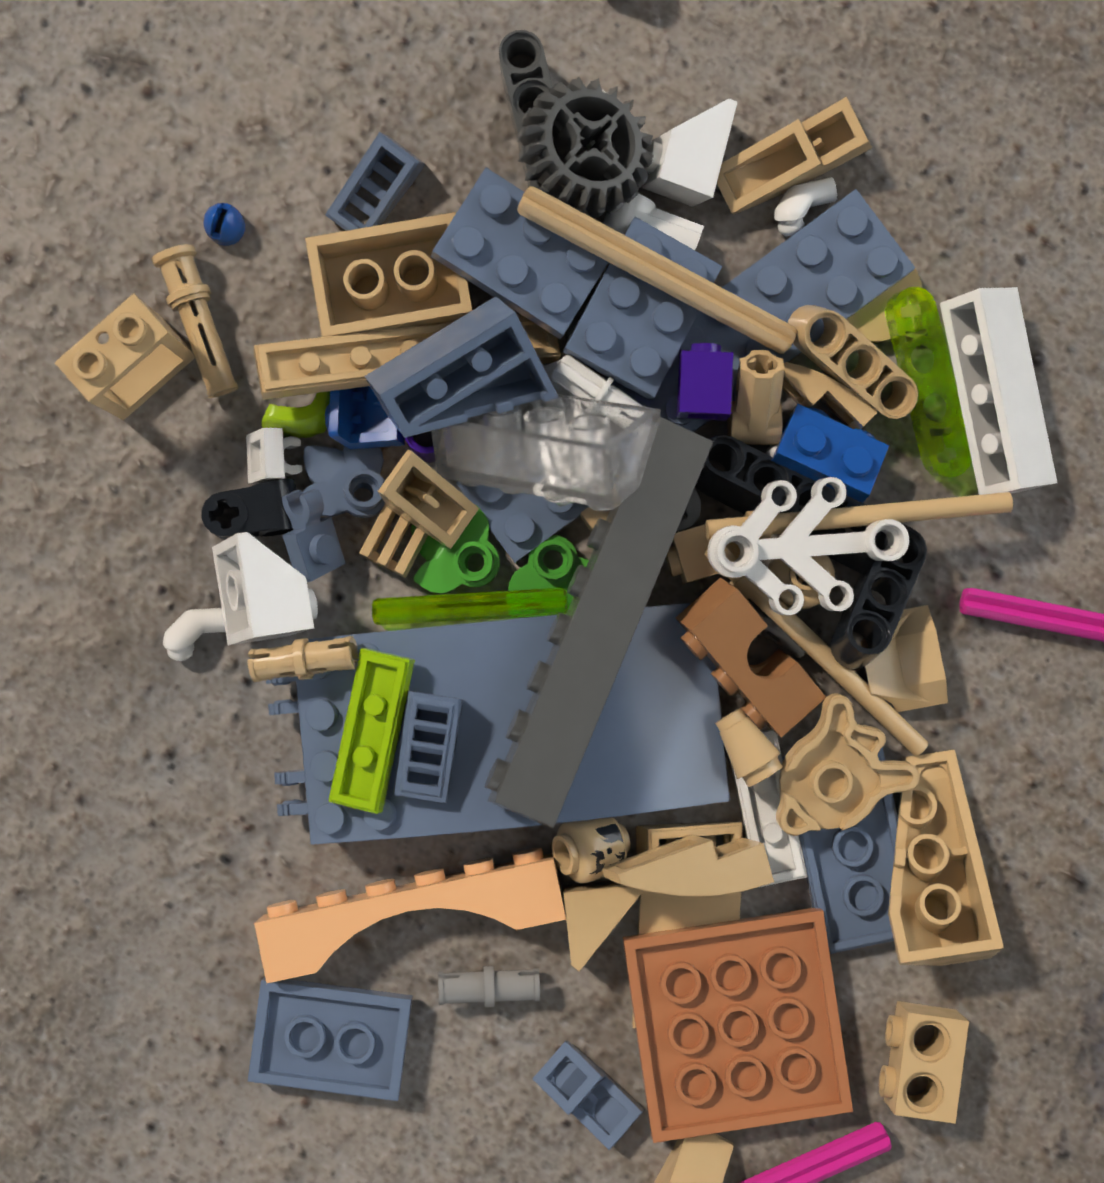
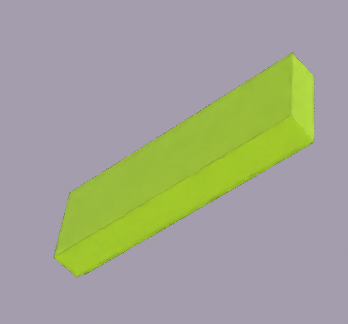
M369 648L360 649L328 802L375 814L383 812L415 659Z

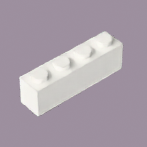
M979 288L941 302L940 307L978 494L1004 492L1012 494L1056 484L1057 478L1018 288Z

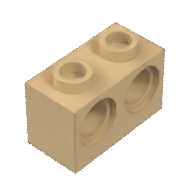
M897 1001L895 1015H889L886 1023V1044L891 1046L889 1065L882 1066L879 1076V1094L881 1097H884L885 1103L894 1115L956 1124L969 1021L956 1009ZM933 1025L934 1036L932 1040L925 1045H914L916 1031L922 1026ZM918 1076L928 1077L927 1087L922 1093L918 1095L907 1094V1087L911 1080Z

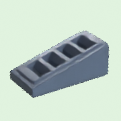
M379 132L325 215L346 231L382 225L413 184L425 163L391 137ZM386 154L403 166L399 174L381 162ZM373 171H376L392 183L388 191L369 178ZM361 187H364L381 200L376 208L357 194ZM350 202L370 217L366 224H363L345 210Z
M409 691L394 795L447 803L463 699ZM420 709L447 713V724L419 720ZM416 731L444 734V745L415 740ZM413 751L442 755L441 765L412 761ZM411 771L439 776L438 786L408 782L409 773Z

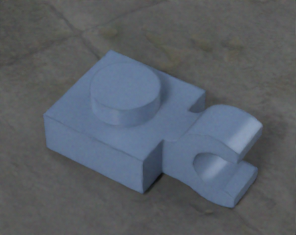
M313 489L302 494L301 490H296L283 496V507L293 527L292 531L282 535L292 567L303 574L307 582H311L346 564L332 517L320 518L324 511V501L320 491Z

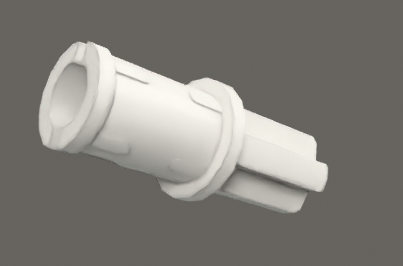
M571 355L564 356L553 371V381L588 404L587 411L591 413L595 409L625 430L630 436L636 430L638 424L624 415L622 411L625 409L642 421L649 408L642 406L612 385L613 378L609 377L608 380H605Z

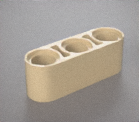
M805 305L792 313L788 324L797 329L793 345L829 377L852 390L875 409L878 414L885 417L899 419L913 410L918 398L915 382L842 315L816 305ZM822 318L824 323L823 334L817 341L812 342L810 329L814 322ZM857 350L859 355L858 364L854 370L847 373L846 360L851 353ZM892 382V394L887 401L882 403L881 392L884 386Z

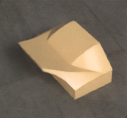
M928 605L904 609L888 647L865 666L871 696H876L892 703L897 712L948 703L947 683L936 628ZM864 638L860 645L868 649V643Z

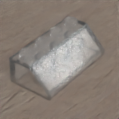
M558 394L559 398L546 402L540 399L513 406L514 410L498 414L496 411L481 414L467 418V422L431 431L437 473L443 478L457 480L464 486L484 485L500 488L506 494L526 493L542 496L549 502L569 501L588 505L589 508L596 511L614 510L640 487L661 420L660 409Z

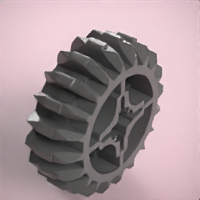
M580 77L571 80L567 86L561 81L554 84L548 93L544 92L538 95L533 102V108H529L525 113L522 122L524 127L518 133L517 142L524 146L519 153L518 162L532 165L525 173V181L538 180L541 184L539 190L551 194L556 199L569 204L582 213L587 210L592 218L600 217L605 210L609 214L617 212L623 206V203H630L638 195V188H641L648 179L649 173L645 168L652 164L654 155L646 150L651 144L653 135L640 132V129L645 124L646 116L634 117L630 111L633 108L634 99L624 103L617 99L618 86L610 88L607 93L602 92L599 78L591 81L587 87H585ZM592 140L596 142L589 152L586 150L580 157L577 158L575 156L582 146L586 147ZM554 144L557 146V148H558L559 151H560L561 160H560V158L558 157V155H557V153H556V150H555V148H554Z

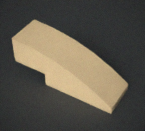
M845 97L803 122L797 119L721 164L717 185L731 213L734 215L779 196L794 185L815 179L868 151L872 146L848 98Z
M690 835L603 868L604 877L619 884L647 892L675 896H717L743 892L774 883L764 843L743 837L714 848L712 840Z

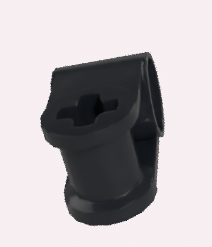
M272 480L258 483L251 487L223 491L211 495L202 507L201 518L204 526L212 534L223 540L237 533L248 532L253 537L282 535L292 531L293 527L284 510L282 497L297 490L295 480ZM229 505L235 512H239V517L231 519L232 527L228 529L221 522L216 521L217 516L224 514L223 506Z

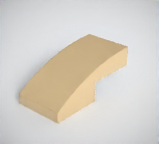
M788 362L784 363L785 371L782 389L797 404L811 408L820 399L846 426L853 429H861L878 413L865 400L838 381L810 368Z

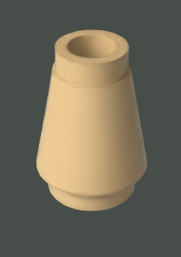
M741 708L715 723L720 731V736L737 779L743 778L748 787L765 780L783 767L777 757L780 751L752 720L745 715Z

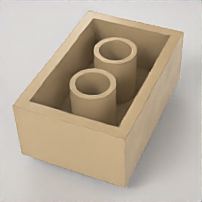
M456 212L305 238L321 336L327 337L453 322L471 312L473 306L468 280L431 257L434 247Z

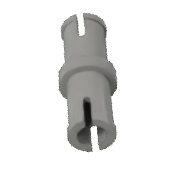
M483 966V971L438 972L439 1005L484 1002V1007H495V1002L540 1001L539 968L494 971L493 966Z

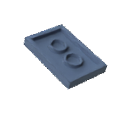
M485 167L434 247L431 257L491 296H496L519 314L561 339L608 262L521 216L517 209L525 192Z
M637 217L633 218L624 234L712 283L715 282L722 268V265ZM609 263L562 352L571 355L581 363L608 378H613L617 383L644 398L652 400L659 390L699 310Z
M264 976L260 984L247 1082L398 1101L413 995L291 979L266 984Z

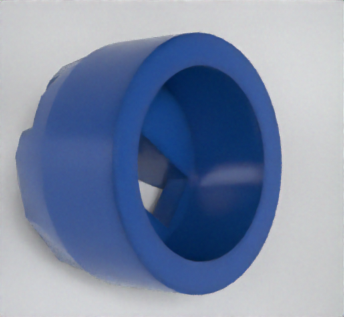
M217 203L209 207L204 214L203 225L205 232L216 244L230 246L237 243L243 237L245 220L234 206L226 203ZM227 212L223 219L221 234L215 232L221 213Z

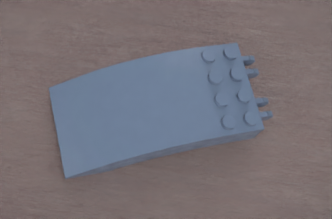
M691 603L644 608L556 823L625 816L730 801L725 746L720 736V731L715 724L722 719L719 684L710 674L717 667L708 656H705L700 661L680 638L686 633V630L675 618ZM557 615L308 639L309 642H319L353 636L358 648V658L361 648H369L415 659L409 691L463 699L447 803L394 795L408 701L407 696L383 812L375 814L328 802L356 669L317 673L314 674L312 679L299 680L298 676L266 680V684L274 686L287 685L292 681H296L298 701H292L291 699L277 700L272 704H268L269 715L299 713L304 769L275 772L274 778L275 784H281L282 786L305 783L307 798L304 801L293 799L277 804L278 816L308 814L311 845L456 834L542 825L488 802L492 790L485 788V784L496 759L505 760L510 749L512 740L506 738L509 725L518 709L526 711L533 694L532 691L526 689L537 662L540 660L546 663L553 643L548 642L547 637ZM420 709L418 719L447 724L448 714ZM416 731L415 740L444 745V734ZM413 751L412 761L441 765L442 755ZM411 771L409 773L408 782L438 786L439 776Z

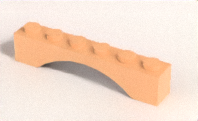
M532 848L513 853L514 861L494 865L493 858L480 859L464 864L465 872L445 876L443 868L433 869L415 874V882L396 886L395 879H387L365 885L366 893L347 897L346 890L341 889L317 895L316 904L298 907L296 900H288L267 906L268 914H264L254 923L266 984L317 973L332 953L353 935L382 919L407 911L433 908L465 910L493 918L515 930L566 920L565 904L553 854L543 855L542 848Z

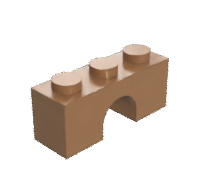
M721 577L675 617L686 630V633L680 637L681 640L700 661L705 656H708L717 667L710 673L712 677L730 696L736 691L746 702L741 709L760 731L767 725L782 738L826 698L800 664L780 649L762 663L748 665L747 653L749 646L754 638L768 625L742 593Z

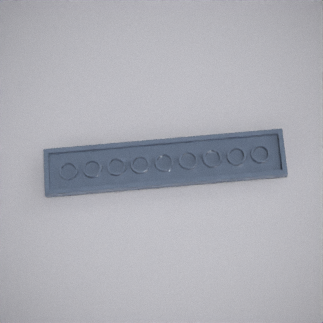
M855 189L722 288L787 323L792 313L805 305H816L833 310L847 320L915 269V266L857 189ZM699 311L659 390L652 400L644 398L616 381H613L612 385L642 406L649 408L642 421L624 409L622 411L624 415L636 422L638 426L645 428L655 417L660 416L695 432L710 420L676 419L679 357L682 350L691 351V344L715 343L722 346L721 352H734L732 401H735L739 358L746 357L750 354L751 350H769L772 355L783 358L784 363H789L802 352L792 344L788 351L784 354H779ZM822 318L814 322L810 329L812 342L817 341L823 334L824 323ZM602 375V376H601V377L604 378L605 380H608V377H607V376H605V375ZM595 409L591 413L589 412L607 491L559 507L553 501L538 424L523 433L456 484L464 495L484 512L489 521V529L516 564L534 548L580 517L582 511L608 493L619 471L626 474L632 460V456L626 454V450L634 432L630 436L625 430Z

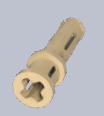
M193 244L174 246L155 254L152 257V262L156 268L161 269L169 291V295L166 298L168 306L172 307L173 311L179 312L191 345V350L208 391V398L224 396L236 391L238 385L233 378L222 341L207 304L211 299V290L207 284L202 283L194 257L197 255L195 246ZM178 269H181L183 277L186 282L185 284H183L181 281ZM192 308H195L198 316H194ZM200 329L204 332L215 366L210 362L199 331Z

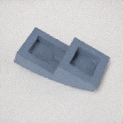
M568 1040L561 1045L533 1077V1080L568 1115L573 1114L608 1150L616 1145L645 1111L621 1086Z

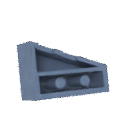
M496 296L364 376L387 416L404 438L467 422V418L493 411L499 414L514 410L513 406L540 399L546 402L559 398L516 312Z

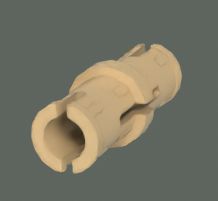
M353 636L319 642H309L307 638L295 639L292 645L250 649L248 655L250 658L255 659H248V670L254 682L298 676L299 680L312 679L314 674L356 669L358 663L356 659H359L358 648Z

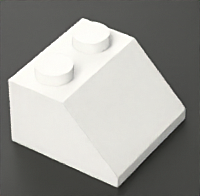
M248 532L237 533L212 547L228 646L282 638L314 629L313 619H316L318 613L317 600L314 591L308 589L307 580L303 574Z

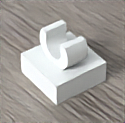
M261 428L246 435L248 484L284 479L285 477L302 472V465H289L284 460V449H294L301 446L300 439L296 437L283 438L282 428Z

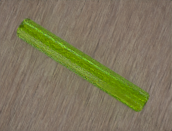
M563 588L376 598L372 602V618L376 625L558 615L559 612L566 614L568 611L567 591Z

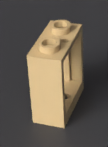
M133 293L54 363L88 402L125 420L188 365L195 356L190 347L167 321ZM102 333H108L109 340L105 344H100L98 341Z

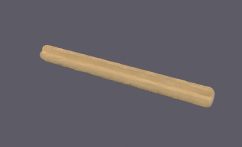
M529 186L525 191L517 209L521 216L779 354H784L792 346L797 334V329L794 326L538 188Z

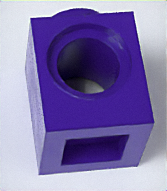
M715 343L691 344V351H681L678 370L676 419L727 421L731 415L734 352H721L722 346Z

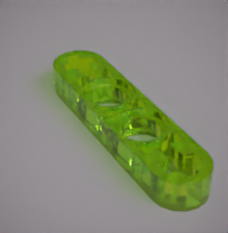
M908 287L893 294L888 300L885 316L897 365L917 385V403L910 412V417L921 461L925 469L933 476L939 478L957 477L965 473L970 467L972 459L957 386L937 305L933 296L926 289ZM908 300L911 305L919 304L921 313L914 316V324L911 317H902L901 308L908 305ZM915 328L916 332L927 329L928 336H920L907 342L905 334L915 332ZM919 345L928 347L934 355V365L927 373L918 372L911 363L912 352ZM932 393L940 395L946 403V413L937 422L927 418L923 411L924 401ZM951 426L952 433L933 437L930 435V430L944 429ZM944 444L946 448H955L956 457L950 459V468L948 463H939L937 459V454L944 451Z

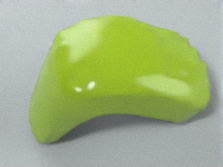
M330 391L316 393L313 402L303 407L269 404L262 419V427L282 428L283 436L308 438L324 433L327 429L325 410L330 404Z

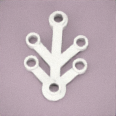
M826 477L814 483L811 489L810 501L779 538L759 539L779 512L789 510L796 502L797 494L794 486L788 481L778 480L770 482L764 487L761 494L762 502L741 526L723 527L711 537L707 554L711 566L720 575L729 578L741 576L748 578L769 597V605L777 614L794 615L798 613L803 607L804 595L797 586L784 584L760 560L781 559L818 592V599L823 608L829 611H844L853 602L854 592L852 587L845 581L836 580L810 556L866 552L874 560L893 561L902 557L907 551L909 534L900 522L886 519L871 523L865 532L809 536L830 509L840 506L846 498L847 492L844 483L836 477ZM827 483L831 484L836 492L832 502H827L822 497V488ZM776 487L782 488L786 493V501L782 506L776 505L771 497L772 491ZM880 531L884 532L888 538V544L884 550H880L875 544V537ZM730 542L736 543L740 549V555L734 562L728 560L725 556V547ZM835 586L839 587L843 593L842 601L836 606L832 604L829 598L830 590ZM788 590L792 593L794 601L792 606L785 610L779 603V597L783 591Z

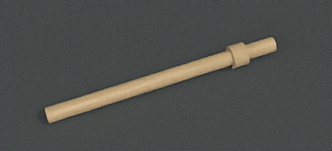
M1010 492L832 508L813 531L869 526L875 521L886 519L902 523L1009 513L1013 510V498ZM746 511L745 517L706 520L707 540L710 541L711 537L723 527L741 526L753 511ZM800 512L778 513L759 539H770L771 535L782 534Z
M725 547L726 558L732 562L736 561L738 558ZM706 550L705 553H704V555L708 558V554H707V550ZM745 576L729 578L731 585L736 587L746 599L750 598L911 754L918 756L925 751L928 741L884 699L871 696L869 684L853 669L839 664L832 655L831 648L796 614L780 615L775 613L769 605V597ZM779 599V603H780V605L782 606V608H784L785 610H786V609H789V607L786 606V605Z

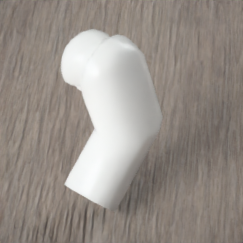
M832 177L794 185L786 191L774 213V219L778 221L779 233L784 236L794 235L805 227L803 217L807 214L810 207L837 201L836 185Z
M222 608L190 609L185 611L164 633L163 646L167 649L168 656L176 661L187 660L193 655L195 648L193 643L203 633L226 632Z

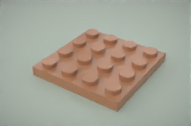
M808 908L622 937L653 1143L853 1112L825 918L821 908Z

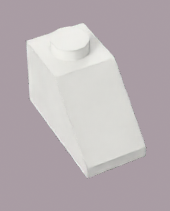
M727 99L651 140V144L646 150L653 154L654 157L652 164L645 168L649 175L646 183L641 188L692 207L713 198L737 101Z

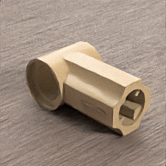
M751 350L749 355L739 358L735 401H731V415L727 419L728 436L734 437L747 445L779 444L782 437L783 422L780 401L785 371L783 358L772 355L769 350Z

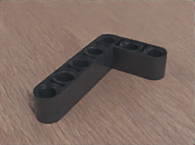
M716 435L709 439L713 441V444L695 485L702 493L745 514L746 511H754L762 502V492L757 489L754 484L755 482L766 486L770 482L785 480L794 486L797 498L792 508L779 513L800 512L801 508L799 505L805 506L810 501L811 489L816 481L771 461L773 457L734 437ZM709 460L720 462L727 471L717 470L711 465ZM824 485L822 497L825 501L832 502L836 492L834 489ZM780 487L774 488L771 496L772 500L776 505L782 506L786 501V493ZM846 495L844 502L835 508L864 506L866 504ZM905 524L903 525L909 534V546L901 557L903 563L897 560L877 561L869 557L866 552L827 555L829 558L860 573L853 588V602L848 609L843 611L830 644L832 655L843 667L849 669L863 668L879 656L892 640L927 555V546L922 535ZM868 526L849 528L855 532H865ZM845 528L812 531L809 536L847 532ZM882 531L878 532L875 537V544L880 550H884L888 544L887 535ZM871 590L881 594L885 599L886 605L878 603L872 596ZM852 632L859 633L866 639L868 649L856 643Z

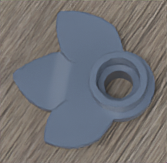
M306 446L304 448V466L313 484L308 486L302 494L313 489L320 491L324 501V511L321 516L333 517L345 512L359 518H369L377 515L385 505V502L378 493V490L385 482L384 478L380 475L384 461L380 447L349 449L344 446L343 451L324 446ZM365 488L372 493L373 497L365 502L359 501L354 496V492L357 489Z

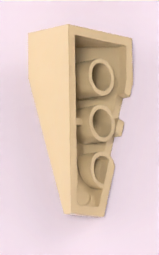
M955 750L905 757L904 761L911 763L918 769L920 778L918 785L914 789L901 792L888 909L899 965L943 966L990 959L1000 952L1004 946Z

